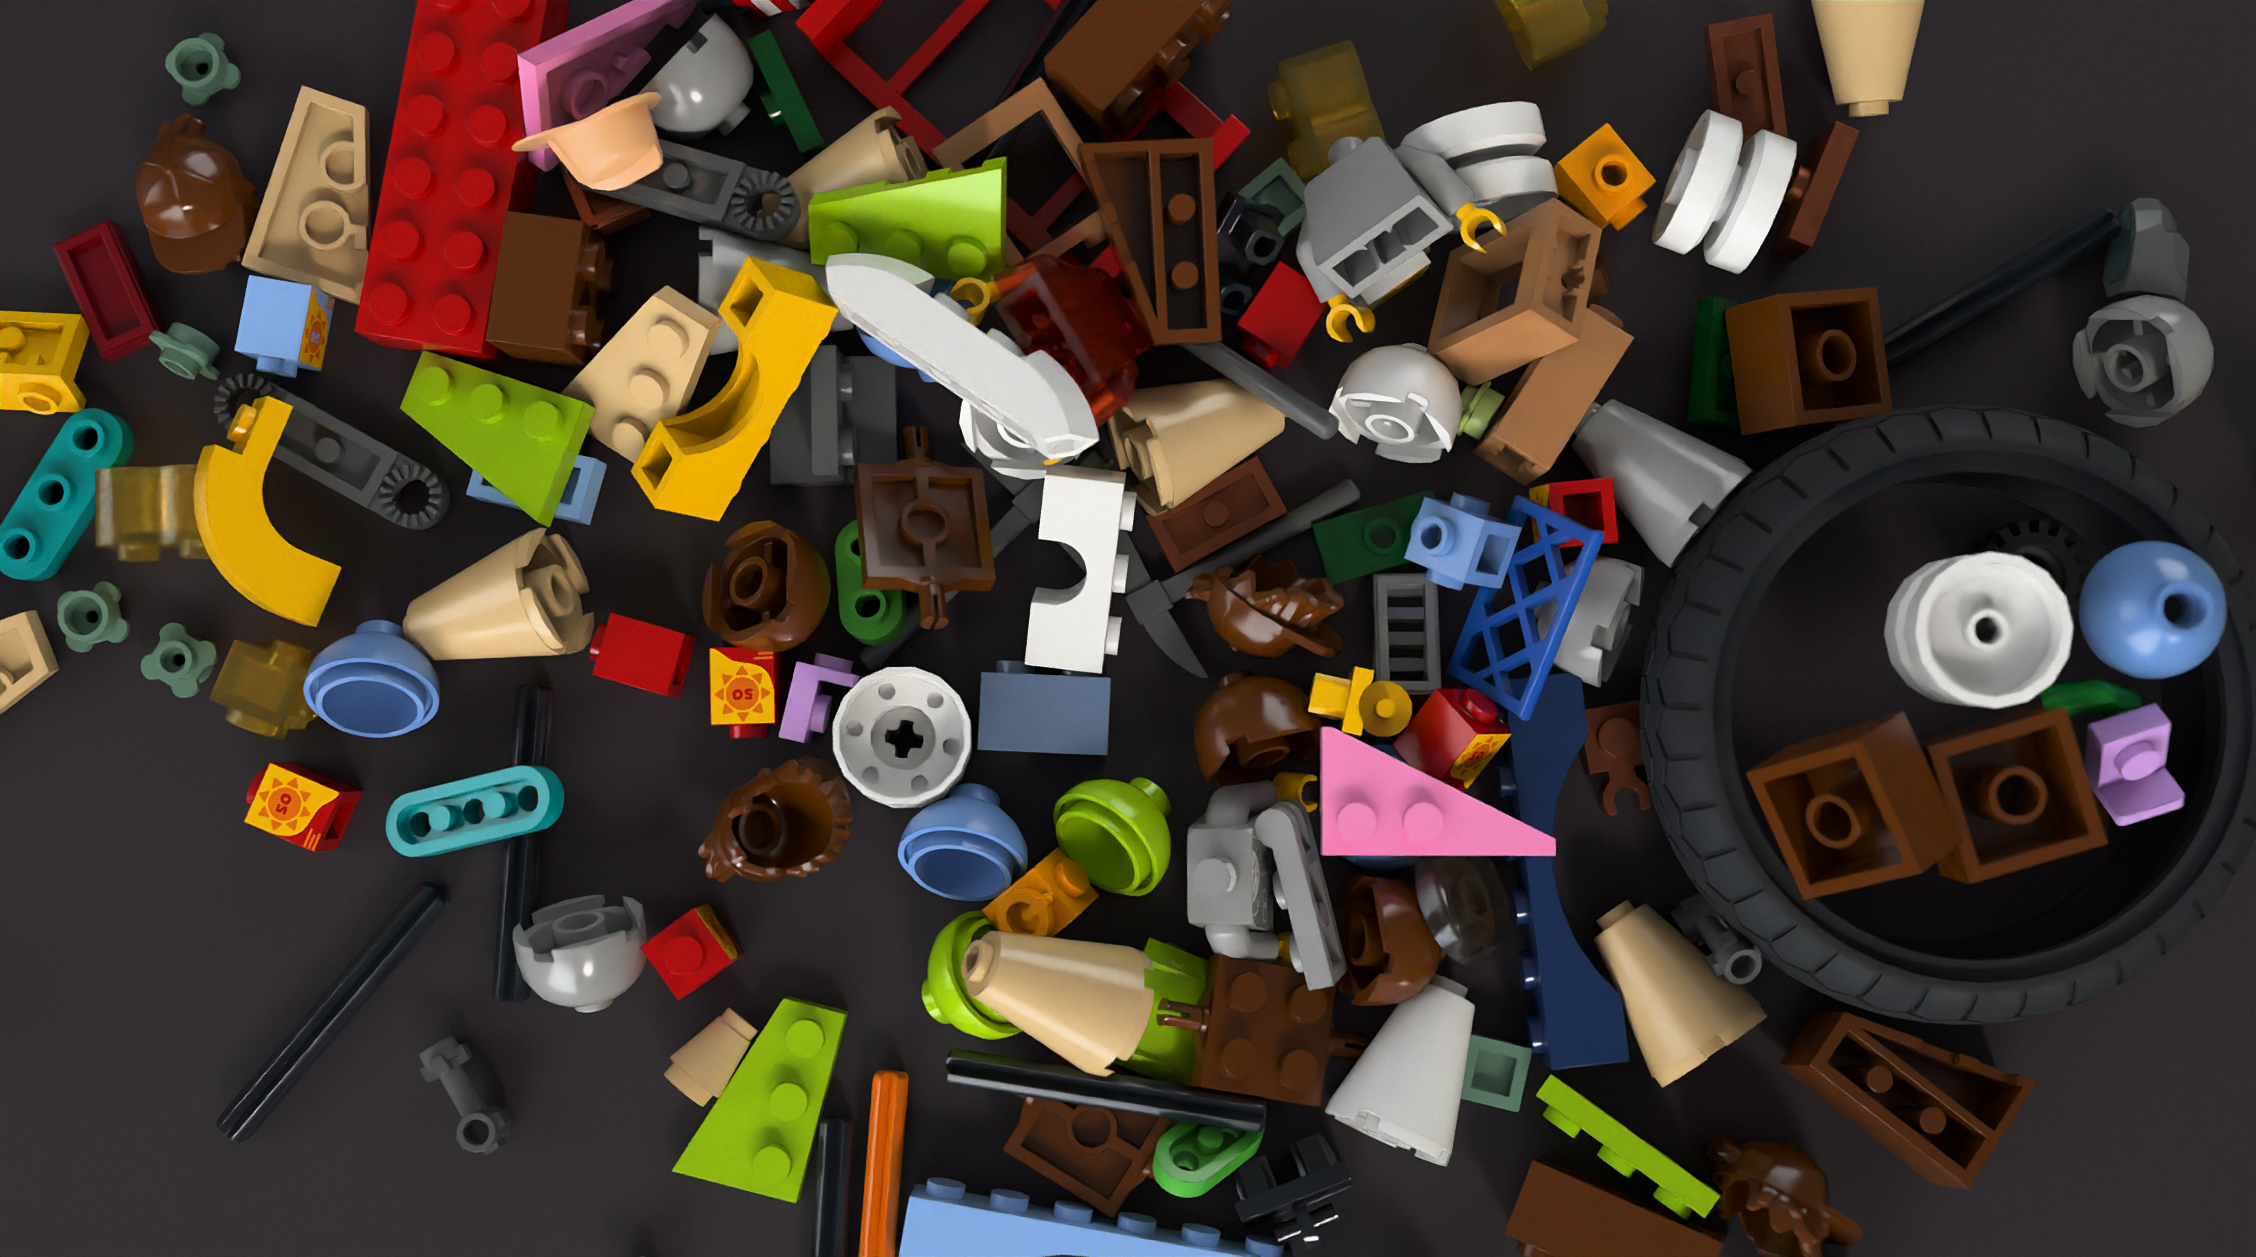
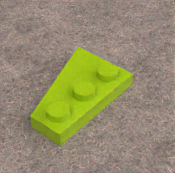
M1007 156L986 160L982 167L952 172L950 167L929 171L925 178L896 184L883 180L814 194L808 205L811 264L826 265L829 255L866 253L907 262L936 277L935 279L959 281L962 278L972 277L986 284L993 280L998 281L1004 278L1006 274Z

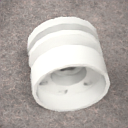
M887 667L862 678L843 697L833 721V751L843 775L869 799L892 808H921L944 798L963 778L972 755L971 722L960 696L941 677L916 667ZM904 725H913L914 734L917 738L923 740V745L921 749L911 748L907 758H899L897 748L893 744L888 743L890 734H901Z

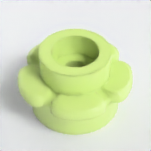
M1492 381L1484 382L1479 389L1467 385L1460 395L1463 409L1457 435L1461 436L1465 432L1480 440L1488 429L1505 399V396L1490 388Z

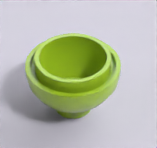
M1141 777L1134 778L1129 783L1113 779L1085 781L1068 790L1055 804L1053 820L1061 850L1068 858L1079 863L1086 871L1090 882L1099 888L1115 894L1129 896L1145 895L1158 885L1169 867L1171 836L1166 818L1171 812V805L1164 791L1154 782Z
M969 911L953 919L940 931L935 939L928 960V977L922 985L924 1005L935 1020L943 1024L951 1023L964 1033L989 1040L1013 1036L1023 1030L971 996L966 988V979L962 977V961L971 943L975 940H981L991 931H998L983 911Z

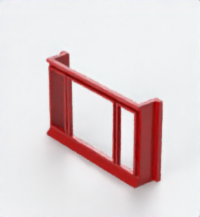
M816 0L795 22V25L807 36L814 51L877 110L888 106L894 108L903 120L893 125L906 137L913 135L919 149L940 167L930 151L947 140V138L903 97L994 0H964L888 82H885L845 44L885 0ZM1042 0L1053 11L1061 2V0ZM1177 81L1166 91L1158 86L1144 101L1143 104L1147 107V111L1140 122L1126 136L1121 137L1116 132L1108 142L1133 141L1162 111L1190 138H1212L1215 173L1249 137L1251 131L1233 114L1223 122L1183 84ZM1076 170L1033 217L1006 194V230L1030 252L1052 238L1048 231L1088 189L1079 172ZM1110 243L1088 268L1081 264L1069 251H1066L1061 256L1067 264L1057 271L1055 275L1080 299L1087 303L1089 300L1094 302L1121 273V269Z

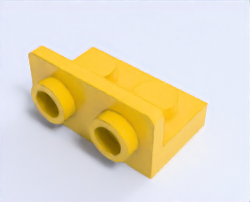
M0 311V409L27 410L43 415H50L56 412L76 413L84 409L87 400L74 382L90 334L89 328L81 314Z

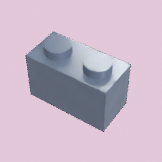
M997 661L996 673L981 672L978 750L1108 755L1111 678L1098 677V673L1060 669V675L1035 674V666L1025 665V661Z

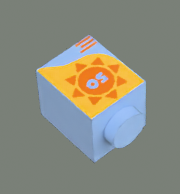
M249 275L235 351L257 360L256 370L271 375L296 378L298 368L321 372L335 298L312 285Z

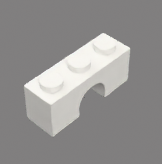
M1062 464L1049 465L1045 474L1038 539L1060 541L1074 547L1085 561L1087 574L1078 584L1068 589L1056 590L1036 587L1031 601L1025 665L1102 674L1105 654L1117 655L1122 617L1109 616L1112 592L1125 593L1129 555L1117 554L1120 529L1132 531L1137 492L1124 491L1126 472Z

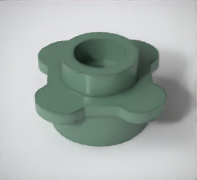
M211 32L203 33L198 38H189L181 41L166 57L165 66L167 71L183 86L182 97L192 106L200 107L206 105L212 94L223 88L234 89L241 80L240 69L236 65L229 63L223 52L225 46L223 39ZM203 64L208 65L207 73L199 74L198 69Z
M177 322L171 325L166 334L159 331H152L150 334V340L161 349L159 361L172 372L187 379H195L198 373L212 380H217L220 376V372L212 366L220 352V347L205 334L188 325Z
M100 582L95 586L94 590L67 591L61 595L57 603V617L59 626L66 635V644L70 649L76 652H88L96 643L107 640L112 643H120L126 639L130 631V625L121 616L118 605L121 591L115 584ZM93 611L98 613V620L95 623H91L89 620V614Z
M166 624L160 630V642L154 652L143 657L141 671L149 680L160 679L170 685L175 696L189 698L198 693L200 683L204 682L211 674L214 664L218 660V649L211 641H204L198 637L190 636L183 624ZM179 654L185 658L182 666L175 664V658Z

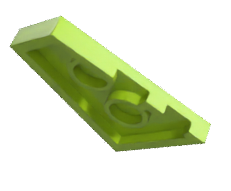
M423 350L400 406L402 411L523 511L548 528L551 526L574 463L596 411L595 408L586 402Z
M791 996L783 998L672 1171L797 1203L802 1192L849 1011Z
M1550 1074L1536 1094L1537 1097L1549 1105L1542 1114L1546 1119L1574 1139L1581 1129L1603 1144L1597 1156L1630 1179L1638 1169L1659 1184L1653 1196L1685 1220L1688 1219L1693 1210L1706 1218L1720 1198L1721 1194L1705 1182L1696 1179L1673 1159L1644 1139L1639 1138L1621 1122L1556 1076Z

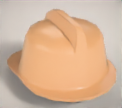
M646 92L629 97L594 113L584 120L526 137L514 143L512 150L520 152L552 148L578 182L592 189L607 191L627 187L656 171L663 163V153L650 110L658 105L662 97L658 92Z

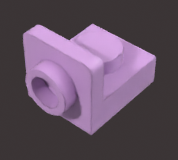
M816 653L813 665L796 662L778 737L802 743H811L814 731L824 733L832 706V696L823 694L826 682H831L853 688L864 678L851 674L853 661Z
M2156 703L2088 725L2084 765L2092 791L2112 819L2121 826L2183 806L2184 792L2165 768L2171 722Z

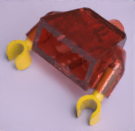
M1040 254L991 274L992 281L984 284L979 279L972 277L962 278L956 282L949 297L956 302L963 299L969 300L976 306L965 310L970 316L967 322L974 327L979 325L988 305L1001 300L995 307L1024 355L1028 356L1042 349L1054 358L1069 373L1082 391L1089 404L1097 428L1124 409L1131 401L1140 372L1135 359L1150 348V341L1143 330L1132 298L1123 297L1110 274L1104 269L1078 268L1051 255ZM1064 457L1047 459L1043 464L1053 465Z

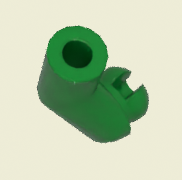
M2095 678L2053 684L2040 692L2042 706L2066 707L2069 717L2101 712L2104 720L2139 709L2138 706L2144 705L2141 697L2135 690Z

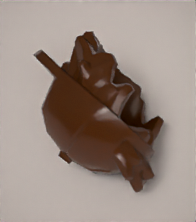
M183 113L178 116L173 125L170 121L163 122L156 139V145L143 157L135 177L137 201L144 217L145 226L148 228L150 242L157 261L171 272L187 275L208 273L216 269L223 270L231 261L241 262L259 213L258 210L262 204L255 194L257 192L256 187L244 178L237 159L216 142L205 138V124L202 120L193 118L190 113Z
M1256 554L1240 572L1228 566L1217 567L1212 574L1202 573L1198 578L1193 579L1192 586L1185 593L1186 599L1206 601L1207 613L1216 633L1229 642L1230 648L1237 653L1242 651L1257 659H1275L1285 655L1299 644L1315 654L1327 658H1337L1343 649V640L1340 635L1323 622L1327 616L1344 606L1343 596L1332 590L1333 583L1329 582L1328 577L1312 578L1297 575L1296 566L1291 560L1283 559L1279 563L1267 567L1264 557L1261 554Z
M805 755L797 759H790L772 771L769 768L760 769L756 777L747 780L722 800L714 819L713 830L705 837L698 850L701 858H707L704 866L705 875L708 878H715L721 883L726 882L733 874L758 882H774L789 875L803 878L807 877L810 872H819L822 868V863L838 859L839 852L845 847L846 840L852 834L851 828L847 827L853 820V816L851 814L850 798L846 785L833 766L825 759Z
M1713 1135L1710 1138V1148L1705 1151L1704 1156L1715 1166L1712 1178L1721 1194L1719 1198L1720 1218L1727 1219L1738 1213L1748 1240L1754 1241L1756 1250L1760 1255L1764 1257H1823L1822 1241L1840 1246H1853L1860 1241L1864 1230L1857 1222L1830 1206L1829 1182L1826 1174L1812 1158L1798 1151L1795 1145L1765 1140L1745 1142L1737 1146L1724 1136L1719 1138Z

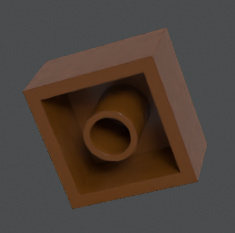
M506 211L486 341L522 364L582 371L611 340L610 321L604 318L608 295L614 296L616 294L620 281V261L614 257L615 251L584 221Z
M1877 287L1777 294L1725 308L1741 436L1842 425L1861 418L1893 411Z
M2031 706L1917 740L1963 839L1962 843L1937 861L1941 876L1971 884L2108 844L2066 707Z
M1904 711L1789 745L1746 773L1804 900L1923 873L1963 842Z

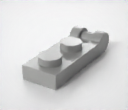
M1285 798L1263 811L1257 817L1255 834L1263 845L1273 850L1278 869L1273 873V888L1280 908L1288 909L1294 932L1289 937V950L1294 968L1299 973L1304 972L1308 990L1330 987L1337 983L1348 968L1308 812L1300 801L1293 798Z

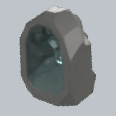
M2138 198L2120 209L2116 219L2121 223V233L2108 242L2103 275L2107 299L2109 303L2148 294L2183 303L2188 287L2187 274L2190 247L2183 237L2177 233V221L2172 218V214L2167 207L2158 199Z

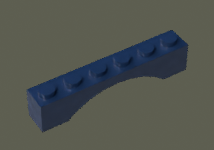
M1571 672L1547 676L1531 718L1528 721L1521 720L1517 714L1493 701L1498 708L1496 716L1513 733L1501 747L1502 758L1494 759L1493 775L1498 797L1507 796L1509 816L1551 837L1558 798L1573 760L1589 736L1582 680ZM1529 677L1509 679L1514 695L1519 698L1522 697ZM1505 856L1507 861L1515 860L1518 886L1509 887V905L1513 923L1515 925L1523 924L1526 950L1517 951V969L1522 989H1531L1534 1014L1525 1016V1033L1527 1044L1532 1049V1054L1539 1053L1540 1062L1551 1070L1630 1061L1622 996L1597 972L1576 942L1561 908L1553 872V856Z

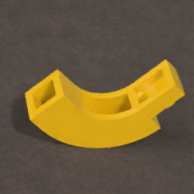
M264 396L255 399L252 407L243 403L238 409L227 434V439L236 442L232 451L216 444L203 447L194 479L193 499L197 527L212 562L223 577L238 592L256 605L278 616L302 625L317 627L342 567L305 553L289 544L278 534L266 514L262 496L264 474L293 406L271 396Z

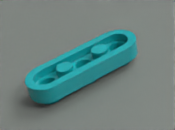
M96 408L80 410L68 418L0 525V571L14 579L36 582L51 578L61 569L133 453V432L124 419L116 414ZM95 429L98 434V441L92 449L87 450L85 447V437L91 430ZM61 483L64 495L60 502L54 504L51 500V491L57 484ZM26 537L30 545L29 552L25 557L20 558L17 553V546Z
M515 766L406 793L393 802L387 813L386 834L391 846L398 853L408 857H424L544 830L553 825L562 812L564 789L558 776L546 767ZM536 789L538 792L537 807L533 803V794ZM481 803H483V810L485 812L483 820L479 816ZM427 818H428L429 824H430V826H431V829H430L429 833H428V831H427V829H426V820H427Z

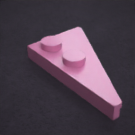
M633 0L518 54L526 137L584 120L604 109L607 103L615 96H619L651 60L648 52L644 50L648 43L666 23L678 30L693 13L698 3L697 0ZM552 148L527 151L528 161L545 172L553 169L560 161V158Z
M1320 727L1321 855L1556 856L1555 838L1333 727Z

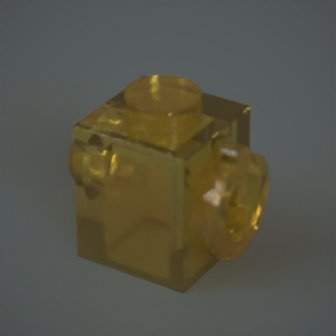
M276 638L271 647L260 642L234 639L209 699L228 707L224 715L226 721L254 733L284 740L288 729H305L307 722L317 717V714L307 704L303 694L305 677L311 665L309 659L312 652L293 643Z

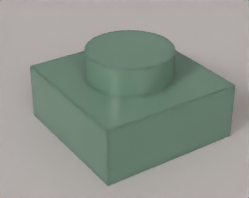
M1282 157L1238 192L1241 196L1254 202L1273 205L1285 215L1278 228L1284 240L1302 226L1303 218L1307 214L1303 194L1306 185Z
M1471 1032L1461 1099L1519 1112L1532 1049L1527 1045Z

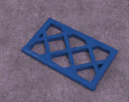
M1516 494L1506 522L1523 529L1528 515L1536 518L1541 540L1521 551L1518 550L1517 544L1515 546L1506 573L1509 574L1515 604L1494 614L1492 604L1498 588L1479 587L1446 672L1517 714L1521 720L1528 721L1536 706L1605 534L1599 530H1592L1525 496ZM1576 538L1584 542L1572 574L1566 577L1559 546ZM1545 554L1552 584L1529 595L1523 565ZM1556 598L1558 609L1546 638L1540 640L1533 609ZM1519 617L1526 648L1504 658L1497 628ZM1484 636L1490 666L1476 672L1467 666L1479 637ZM1530 661L1532 673L1522 697L1519 698L1512 692L1508 672Z

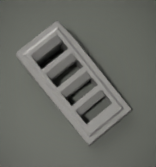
M1373 573V683L1377 681H1390V676H1423V681H1391L1400 685L1408 693L1412 702V708H1421L1435 689H1441L1437 584L1425 578L1426 573ZM1387 597H1422V607H1387ZM1388 623L1423 624V632H1388ZM1389 650H1423V658H1389Z

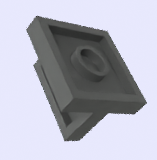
M819 345L802 374L798 388L789 397L771 430L770 478L771 485L774 487L854 485L853 474L857 463L891 464L899 461L898 366L890 364L878 356H844L837 345Z

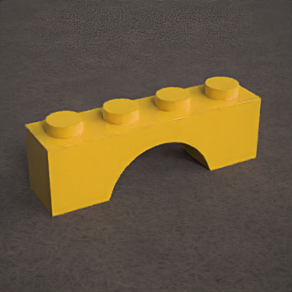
M749 255L747 256L718 309V312L736 334L738 340L737 363L729 381L712 400L702 407L684 415L659 419L631 469V473L654 508L720 521L730 501L739 492L742 480L759 450L769 439L772 427L789 397L798 388L802 374L819 344L828 335L832 322L839 311V308L811 275Z

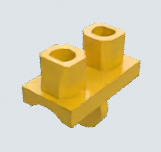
M1354 667L1349 672L1348 679L1315 673L1308 698V712L1318 714L1322 718L1339 721L1337 730L1354 738L1361 736L1363 729L1377 737H1390L1400 733L1408 725L1412 716V702L1408 693L1400 685L1391 681L1372 683L1374 670Z

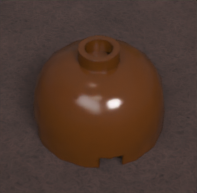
M770 520L751 522L733 533L724 543V545L732 548V550L726 556L722 566L712 562L706 574L702 594L704 620L710 629L719 632L721 639L747 651L781 652L790 650L807 640L819 626L827 610L831 591L829 569L815 546L802 535Z
M1250 670L1229 674L1218 682V690L1204 701L1196 715L1193 733L1196 758L1205 781L1209 784L1214 777L1219 788L1271 779L1282 772L1280 766L1275 763L1296 753L1301 764L1320 750V727L1323 726L1318 714L1308 712L1309 699L1305 693L1290 680L1268 674L1254 675Z
M1357 874L1348 879L1340 891L1335 907L1346 908L1344 933L1338 930L1348 970L1337 981L1339 990L1342 994L1355 995V998L1350 1003L1359 1006L1399 1004L1423 992L1436 973L1439 962L1445 958L1447 948L1436 937L1426 918L1419 888L1409 882L1382 875Z

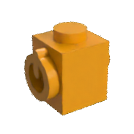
M1608 123L1604 124L1562 158L1553 168L1559 196L1571 209L1601 229H1604L1611 223L1617 231H1620L1648 207L1642 200V197L1656 183L1654 177Z
M1058 846L983 908L982 911L999 932L1053 937L1076 919L1099 895L1090 885L1089 877L1083 867L1075 860L1068 858Z

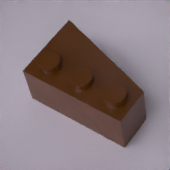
M1212 138L1078 144L1076 150L1077 158L1150 346L1205 344L1222 341Z
M1847 1012L1813 1013L1778 1064L1931 1184L1970 1189L2038 1083L2037 1080L2020 1074L2005 1072L1980 1063V1060L1941 1049L1922 1042L1920 1038Z
M1541 1156L1532 1160L1505 1231V1235L1519 1240L1516 1250L1527 1257H1719L1728 1235L1726 1230L1711 1224L1707 1230L1673 1215L1674 1211L1656 1202L1650 1205L1618 1191L1616 1186Z

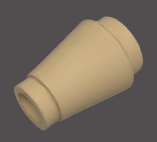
M728 1007L721 1017L718 1016L670 1056L673 1064L664 1073V1076L691 1100L704 1107L713 1095L717 1098L721 1096L749 1047L751 1039L758 1031L743 1017Z

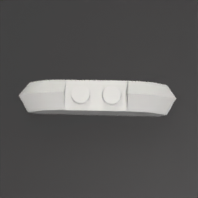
M866 253L829 255L825 266L828 291L843 317L1049 459L1077 455L1099 441L1093 414L1082 391L1069 373L1045 351L1041 349L1020 358L1023 352L1015 342L996 329L991 328L985 334L967 322L970 318L969 314L956 301L940 292L934 298L930 297L936 277L912 264L891 257Z

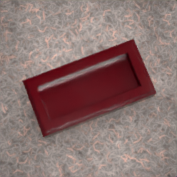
M107 219L51 245L101 358L113 362L154 343L149 338L152 331L167 333L118 223Z

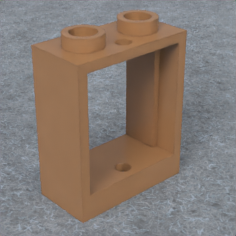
M1041 77L930 151L941 169L951 167L952 172L963 171L965 169L961 163L1039 111L1088 186L1076 155L1078 144L1083 142ZM1097 207L1024 257L1021 256L1006 233V267L1011 275L1034 266L1040 278V281L1034 283L1036 285L1063 268L1067 263L1061 255L1082 241L1086 248L1090 249L1108 238Z
M1555 197L1504 223L1507 228L1506 237L1494 228L1475 238L1477 243L1483 246L1488 253L1478 252L1468 244L1450 251L1426 352L1440 360L1453 376L1471 387H1475L1573 344L1580 339L1602 229ZM1520 277L1515 303L1496 312L1501 286ZM1561 278L1566 283V289L1563 287L1561 283Z
M1590 304L1588 308L1586 307L1579 341L1530 362L1473 450V453L1524 486L1550 470L1634 339V337L1621 330L1623 322L1615 314L1601 306Z

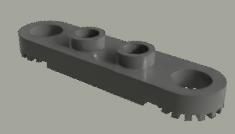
M659 139V145L663 153V163L660 168L629 186L614 191L592 189L578 182L560 160V164L566 173L583 189L760 241H773L786 236L796 226L801 214V204L797 193L787 179L781 177L780 174L752 168L743 162ZM770 193L782 196V206L778 208L780 212L773 213L774 217L772 219L770 216L766 217V221L763 218L756 220L755 217H751L752 206L759 197Z
M251 373L237 374L235 377L226 379L227 382L219 386L218 390L220 391L213 400L216 402L214 413L217 414L219 424L227 431H229L236 415V404L240 396L249 390H258L263 397L271 396L293 406L272 454L273 457L399 526L413 530H423L436 525L445 516L450 503V493L444 479L435 471L261 376ZM422 480L430 489L429 494L431 498L428 500L430 504L426 505L425 511H420L418 515H408L400 505V493L409 482Z

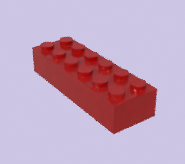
M417 0L354 329L358 334L380 346L423 352L425 350L441 356L503 366L506 353L486 341L505 212L513 211L532 214L540 168L528 161L527 151L516 152L512 150L514 143L526 138L517 55L566 32L571 6L569 0Z

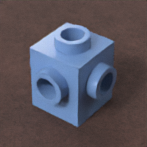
M1453 492L1450 502L1424 497L1420 512L1411 527V539L1404 558L1427 567L1428 570L1425 578L1448 588L1462 590L1464 583L1501 589L1522 527L1488 515L1491 503L1467 494Z

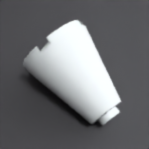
M1434 974L1423 992L1399 1003L1333 1094L1325 1112L1334 1115L1338 1121L1395 1148L1399 1146L1410 1150L1412 1147L1416 1149L1414 1156L1441 1166H1447L1452 1154L1475 1006L1465 999L1468 989L1453 980Z

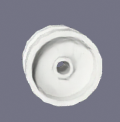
M1523 101L1495 103L1446 115L1413 130L1400 143L1401 146L1404 144L1437 154L1443 158L1474 194L1470 201L1476 208L1490 210L1502 219L1504 223L1553 197L1556 199L1559 197L1552 164L1549 160L1533 156L1547 141L1540 109L1534 103ZM1453 214L1450 220L1454 228L1444 235L1461 233L1460 227L1462 222ZM1484 221L1477 226L1476 230L1492 227L1493 223L1492 221Z
M1707 109L1690 133L1672 169L1654 223L1653 243L1685 255L1697 246L1704 237L1703 251L1706 262L1739 275L1748 267L1757 254L1781 205L1792 174L1797 142L1761 129L1742 147V123L1737 119Z
M1985 552L1930 562L1906 578L1888 605L1884 637L1890 662L1905 683L1933 702L1967 707L2001 708L2027 702L2054 682L2069 657L2073 624L2065 595L2046 571L2021 556Z

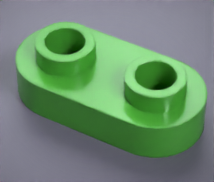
M856 519L842 529L835 544L839 613L843 626L855 639L866 645L880 646L893 641L903 631L908 617L906 590L863 589L860 556H857L859 538ZM870 600H879V611L872 617H862L861 611L864 604Z
M1180 1121L1158 1140L1152 1162L1154 1178L1164 1190L1175 1196L1184 1198L1200 1196L1213 1188L1258 1151L1265 1130V1124L1261 1132L1255 1133ZM1222 1132L1232 1133L1237 1138L1225 1137ZM1178 1166L1187 1167L1192 1171L1182 1170Z

